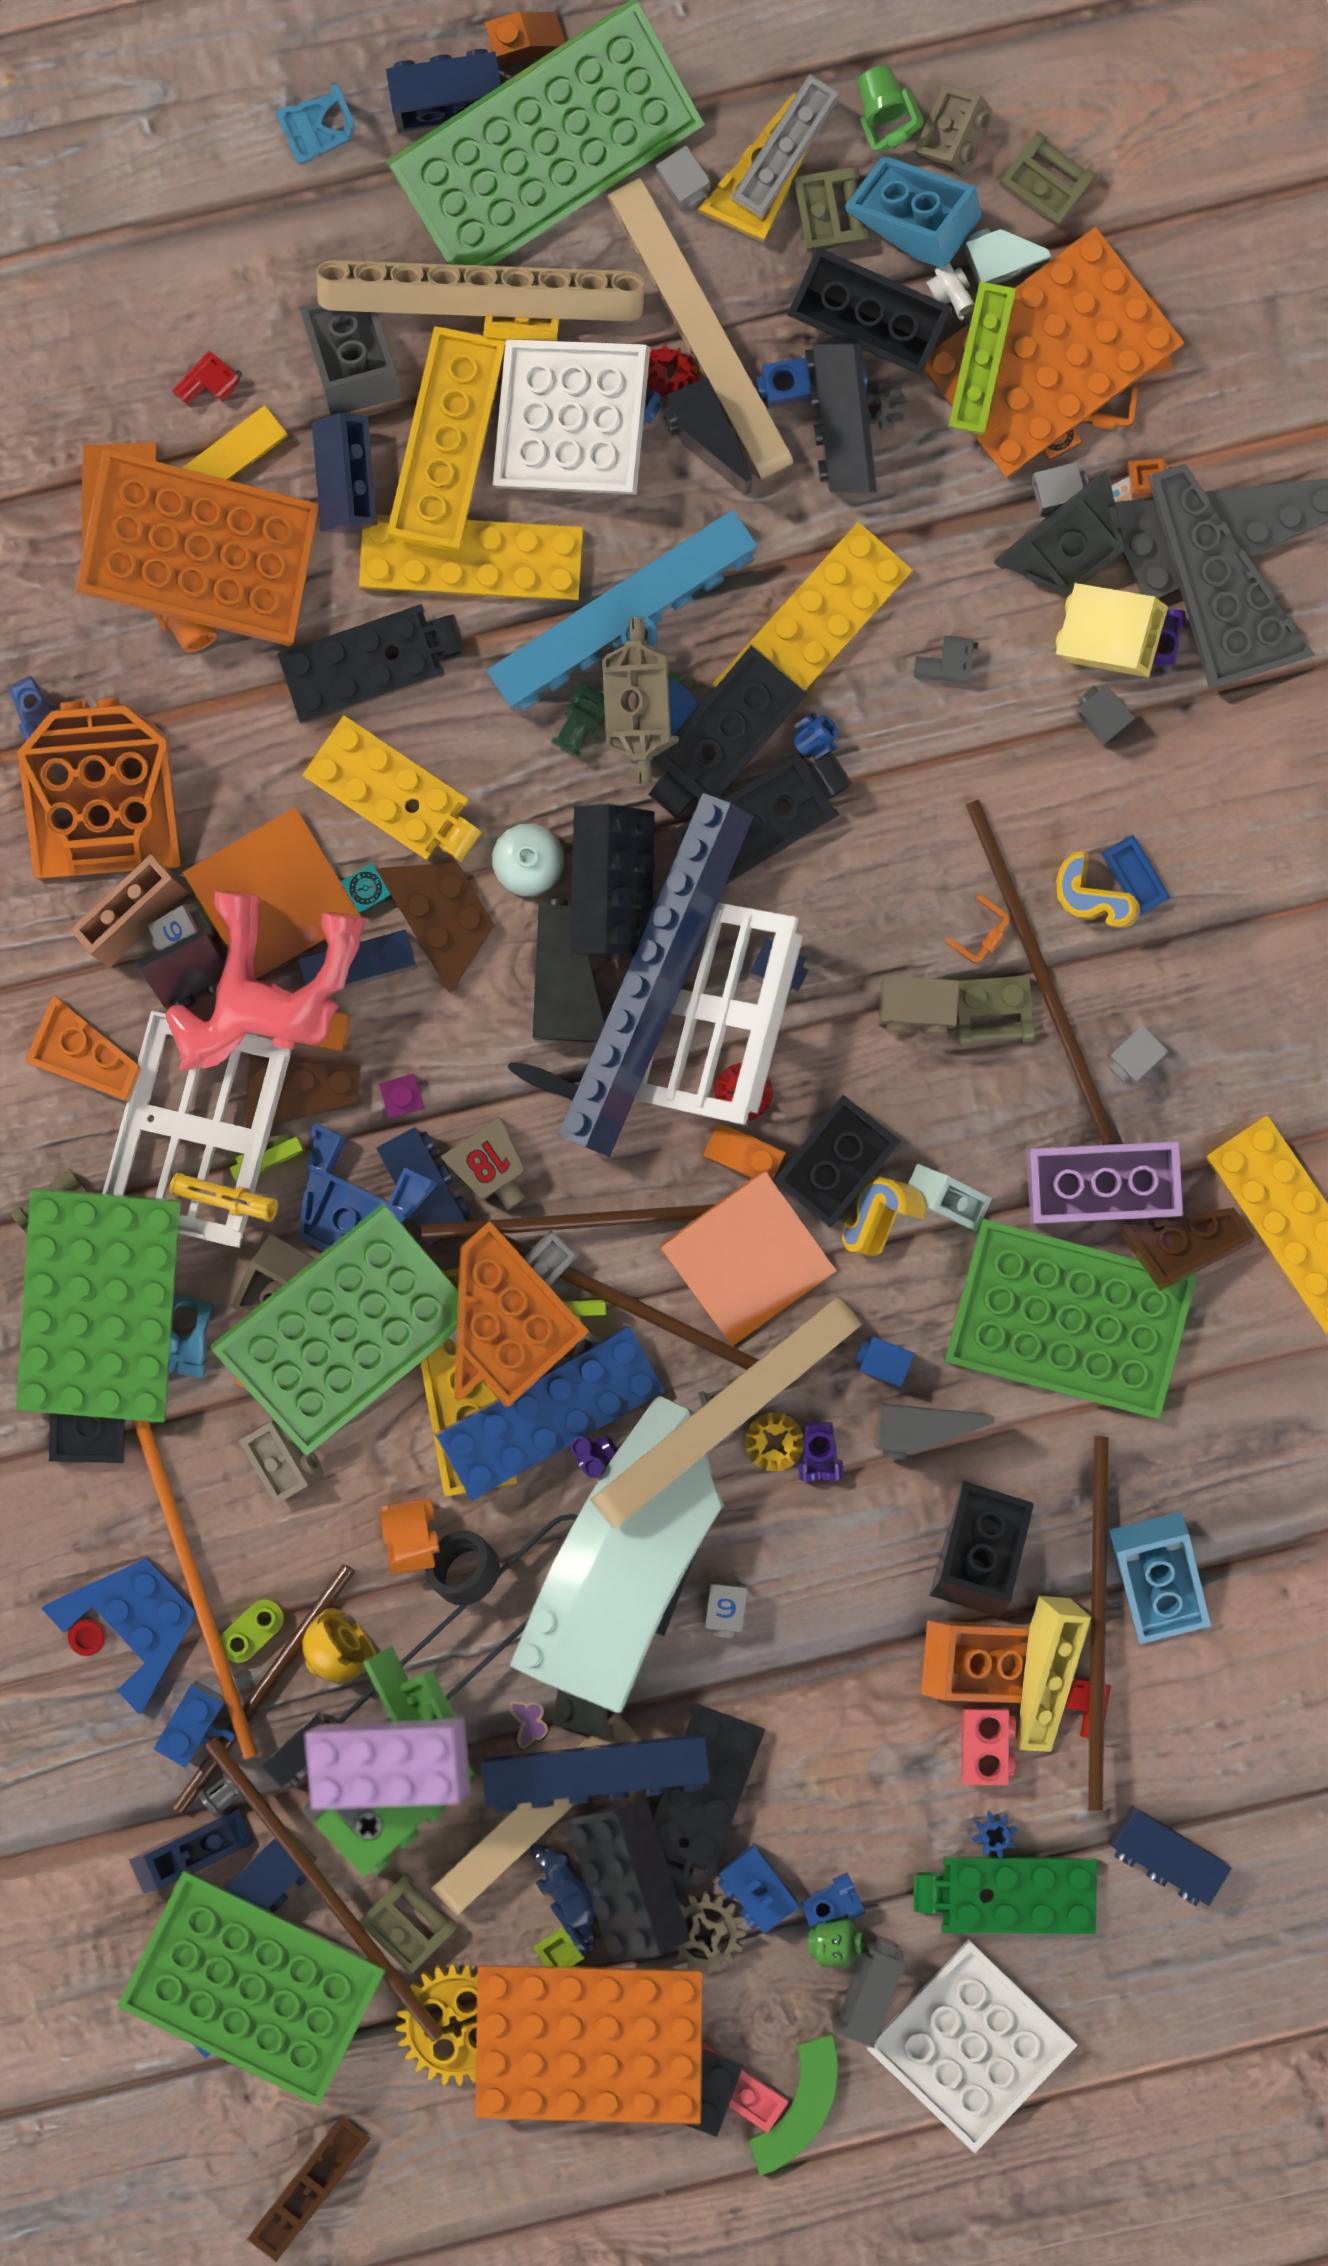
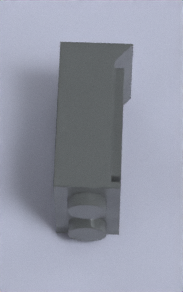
M880 1936L877 1937L876 1941L867 1938L868 1949L865 1948L864 1954L861 1955L840 2010L841 2015L831 2020L835 2034L871 2048L875 2046L906 1965L903 1953L898 1949V1944Z

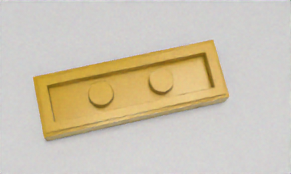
M264 405L182 468L231 480L283 441L288 435Z

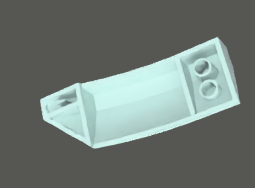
M661 1395L656 1396L619 1448L591 1492L557 1555L534 1605L510 1666L543 1683L617 1713L622 1712L651 1640L683 1574L721 1508L725 1507L720 1493L716 1492L711 1477L713 1472L707 1454L615 1529L610 1526L590 1499L693 1414L690 1409Z

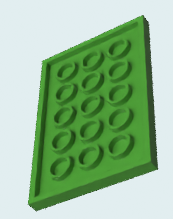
M32 1188L30 1190L16 1410L165 1422L181 1200Z
M382 1203L211 1345V1349L301 1451L308 1456L449 1339L451 1334L457 1329L459 1290L390 1209Z
M982 1219L944 1362L1160 1419L1197 1276L1190 1275L1160 1291L1139 1260Z
M185 1869L117 2007L319 2106L386 1969Z

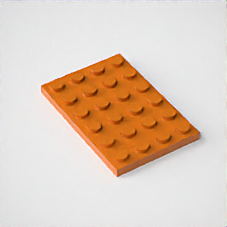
M1096 227L1015 287L1016 295L985 436L972 433L1006 479L1018 472L1043 453L1045 449L1077 427L1184 345V341ZM971 322L934 349L924 370L951 407L953 406Z
M105 448L101 455L75 593L291 646L295 638L319 505L318 503Z
M479 1965L475 2118L700 2124L703 1970Z

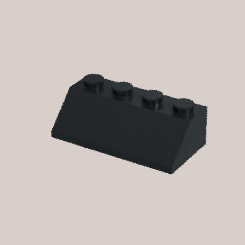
M817 247L787 316L831 336L855 334L862 350L922 376L951 315L952 307Z
M855 334L811 339V350H805L807 372H814L815 387H809L811 408L818 409L820 423L813 424L816 446L822 445L824 460L817 461L820 483L827 482L830 492H877L861 344Z

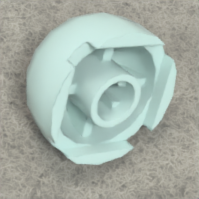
M535 823L519 824L507 829L497 840L492 852V868L499 883L510 893L520 896L537 897L550 891L560 881L565 867V854L559 839L548 828Z

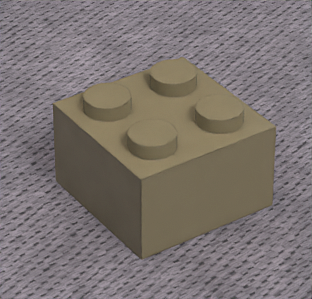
M884 976L881 980L878 1025L886 1026V1032L908 1033L910 1027L923 1028V1035L945 1036L947 1030H952L956 1026L959 981Z

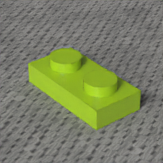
M285 1134L270 1141L269 1145L271 1148L264 1151L260 1172L306 1152L301 1139L297 1136L291 1139L289 1134ZM244 1154L236 1157L237 1164L230 1167L235 1181H238Z

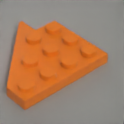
M489 1221L460 1247L454 1398L460 1401L482 1381L507 1408L590 1331Z

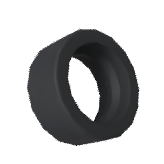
M456 1531L444 1536L439 1541L440 1552L433 1553L435 1567L425 1569L427 1581L444 1600L454 1605H470L480 1601L491 1592L498 1580L500 1563L497 1553L480 1535L471 1531ZM477 1551L480 1558L478 1567L473 1575L463 1583L448 1585L446 1583V1575L452 1562L463 1553Z

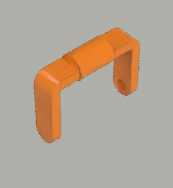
M1133 386L1128 419L1118 418L1116 415L1094 413L1083 423H1091L1092 427L1114 430V427H1130L1135 416L1138 386Z
M980 894L975 899L1002 918L996 928H992L981 943L982 948L978 954L974 956L948 937L944 941L972 963L981 962L987 952L993 953L1005 937L1002 932L1010 920L1007 913Z

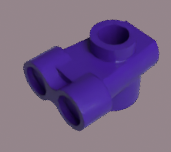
M1167 610L1159 642L1167 646V653L1162 655L1156 652L1152 666H1174L1176 652L1179 647V631L1185 628L1186 611Z
M807 1423L805 1425L804 1461L799 1462V1480L843 1479V1461L837 1458L833 1423ZM823 1436L827 1438V1442L822 1446H818L813 1442V1438Z
M607 1435L602 1436L595 1442H590V1439L586 1437H577L571 1442L570 1446L571 1452L578 1457L577 1462L579 1466L591 1478H601L618 1451L614 1442Z

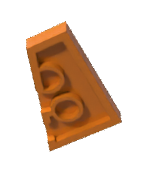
M54 995L51 997L25 1060V1063L126 1102H129L142 1070L138 1064Z

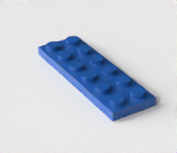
M626 1326L548 1370L509 1407L506 1408L497 1399L441 1430L435 1436L469 1499L474 1500L571 1445L575 1438L589 1435L665 1392L631 1327Z

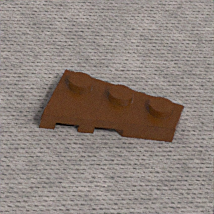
M250 1059L246 1128L251 1129L269 1060ZM289 1061L272 1126L359 1103L361 1066Z
M1234 1207L1192 1214L1190 1218L1174 1221L1162 1219L1154 1221L1153 1224L1138 1227L1135 1224L1122 1226L1120 1234L1160 1291L1251 1244L1254 1239V1235Z

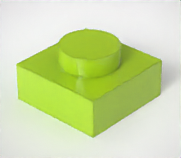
M563 1926L533 1945V1949L545 1966L572 1967L585 1958L578 1951Z

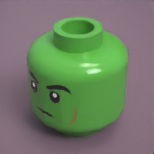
M837 1919L821 1923L816 1928L810 1929L809 1954L811 1958L816 1959L820 1967L849 1968L855 1964L858 1955L864 1954V1933L858 1932L855 1923L850 1919Z

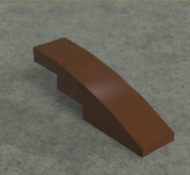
M341 2115L246 2240L276 2263L321 2203L326 2200L371 2138Z

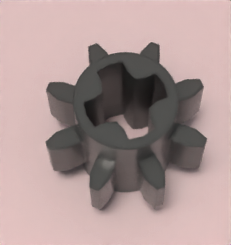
M890 382L876 384V389L866 390L869 425L878 424L879 429L884 430L894 428V423L904 422L903 416L907 411L908 403L905 395L902 393V388H892Z

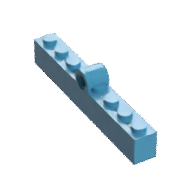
M732 509L487 669V674L512 712L518 708L521 712L526 711L540 701L539 694L548 688L552 692L560 689L571 680L568 675L579 668L583 672L589 670L601 661L600 654L609 648L615 651L625 646V642L631 641L629 618L645 617L644 626L645 633L648 635L647 644L656 647L658 643L656 625L663 620L660 615L672 607L675 612L684 608L694 600L691 595L701 588H704L705 591L713 589L724 580L722 575L733 567L736 571H740L755 560L753 554L757 552V544Z

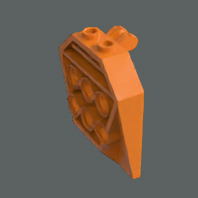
M100 698L97 700V707H90L87 699L61 702L60 710L51 711L18 750L34 879L133 871L150 854L166 868L181 867L169 737L130 704L120 705L119 698ZM130 757L138 759L142 764V773L137 778L128 776L124 770V763ZM93 760L101 762L105 767V776L100 781L94 780L88 775L87 767ZM56 763L64 765L68 770V779L63 784L55 782L51 777V768ZM132 802H140L145 806L147 815L144 821H134L129 816L128 808ZM95 805H103L109 810L110 819L107 824L101 825L93 820L92 809ZM66 808L72 813L73 822L70 827L65 828L58 825L55 820L57 809Z

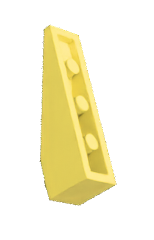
M1038 1597L1028 1634L1016 1745L1019 1750L1052 1751L1091 1621V1616L1071 1598Z

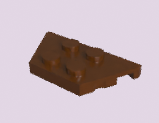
M453 862L378 869V874L448 992L454 991L463 974L477 956L483 943L495 928L494 923L459 864Z

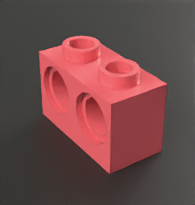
M962 1706L961 1781L963 1785H1008V1776H1015V1753H1009V1738H1015L1016 1720L1015 1716H1009L1007 1707ZM987 1717H992L998 1720V1731L988 1737L981 1735L979 1732L980 1722ZM985 1755H994L998 1758L997 1769L989 1774L982 1773L978 1767L980 1759Z

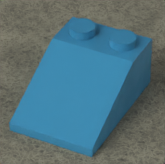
M884 155L845 205L846 212L912 258L945 269L982 218L976 187Z
M1181 1511L1109 1530L1139 1645L1211 1626L1189 1532Z

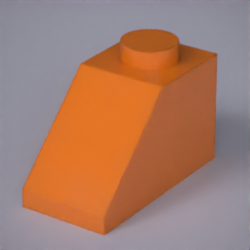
M519 11L485 22L486 35L491 51H496L498 69L547 55L565 43L556 12Z
M718 1123L703 1156L751 1179L765 1170L773 1181L786 1152Z

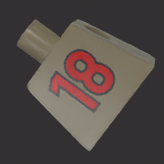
M500 1117L441 1156L444 1162L483 1201L496 1193L506 1209L509 1210L526 1198L514 1181L524 1174L526 1170Z

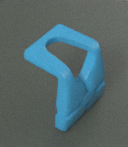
M336 82L331 83L330 92L327 96L300 102L295 107L289 105L276 111L277 120L284 135L289 138L288 145L296 163L299 165L312 161L316 155L322 156L350 141L354 135V120ZM339 103L344 116L343 131L333 130L321 124L327 110Z
M175 1295L173 1312L180 1306L193 1307L197 1311V1324L191 1333L182 1338L172 1330L169 1372L176 1370L178 1374L203 1378L206 1373L207 1360H204L207 1355V1326L214 1310V1304L209 1301Z

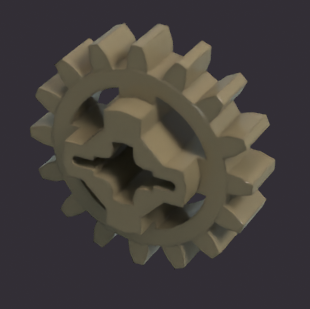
M708 1891L703 1892L701 1900H697L695 1895L690 1893L688 1905L680 1901L679 1903L684 1919L689 1914L692 1916L693 1921L688 1929L691 1941L672 1949H678L679 1951L675 1961L679 1963L687 1959V1969H694L696 1964L701 1965L703 1974H707L708 1965H714L715 1969L720 1972L722 1971L721 1961L725 1959L730 1964L735 1962L731 1953L732 1950L742 1952L743 1945L736 1941V1939L745 1937L746 1931L737 1928L736 1925L744 1921L742 1915H732L736 1907L735 1903L731 1902L724 1906L722 1904L723 1895L720 1893L715 1900H710ZM704 1908L716 1910L723 1916L718 1918L712 1917L705 1913ZM699 1918H701L702 1923L708 1929H715L711 1932L712 1947L709 1946L708 1941H705L703 1936H696L699 1933ZM730 1931L729 1941L724 1949L720 1951L718 1946L721 1936ZM696 1947L705 1951L706 1956H698L688 1949Z

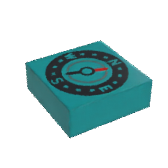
M372 863L341 881L359 914L364 913L391 896Z

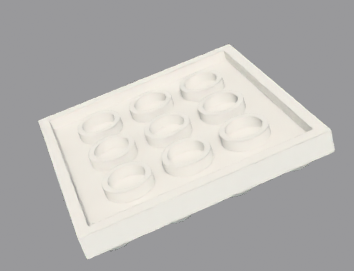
M506 340L492 486L505 489L637 495L650 347L640 344Z
M968 1939L879 2033L874 2048L867 2046V2050L962 2142L976 2153L1078 2045Z

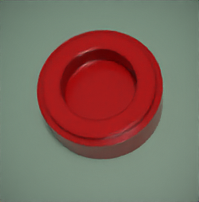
M91 1618L79 1620L70 1628L68 1633V1642L71 1649L81 1656H92L98 1653L104 1647L107 1639L104 1626L99 1621Z

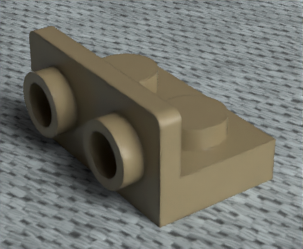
M943 85L914 152L920 158L949 165L956 174L965 175L968 166L975 160L977 146L983 132L990 126L992 108L979 94Z
M275 1420L239 1440L275 1505L324 1477L318 1457L312 1452L306 1456Z

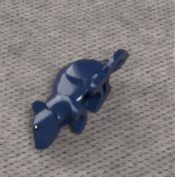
M533 1843L530 1846L531 1856L544 1870L546 1880L540 1879L536 1882V1885L544 1896L551 1893L555 1900L550 1905L551 1909L583 1957L588 1956L595 1949L592 1924L596 1914L587 1885L567 1865L570 1859L568 1854L560 1853L549 1846ZM575 1928L579 1930L583 1937V1940L576 1933Z

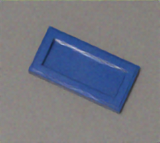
M1134 834L1101 853L1122 892L1130 893L1137 900L1140 906L1139 916L1171 898Z

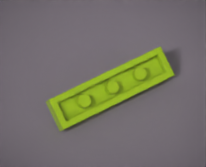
M981 281L979 283L948 424L949 429L985 436L1016 288Z

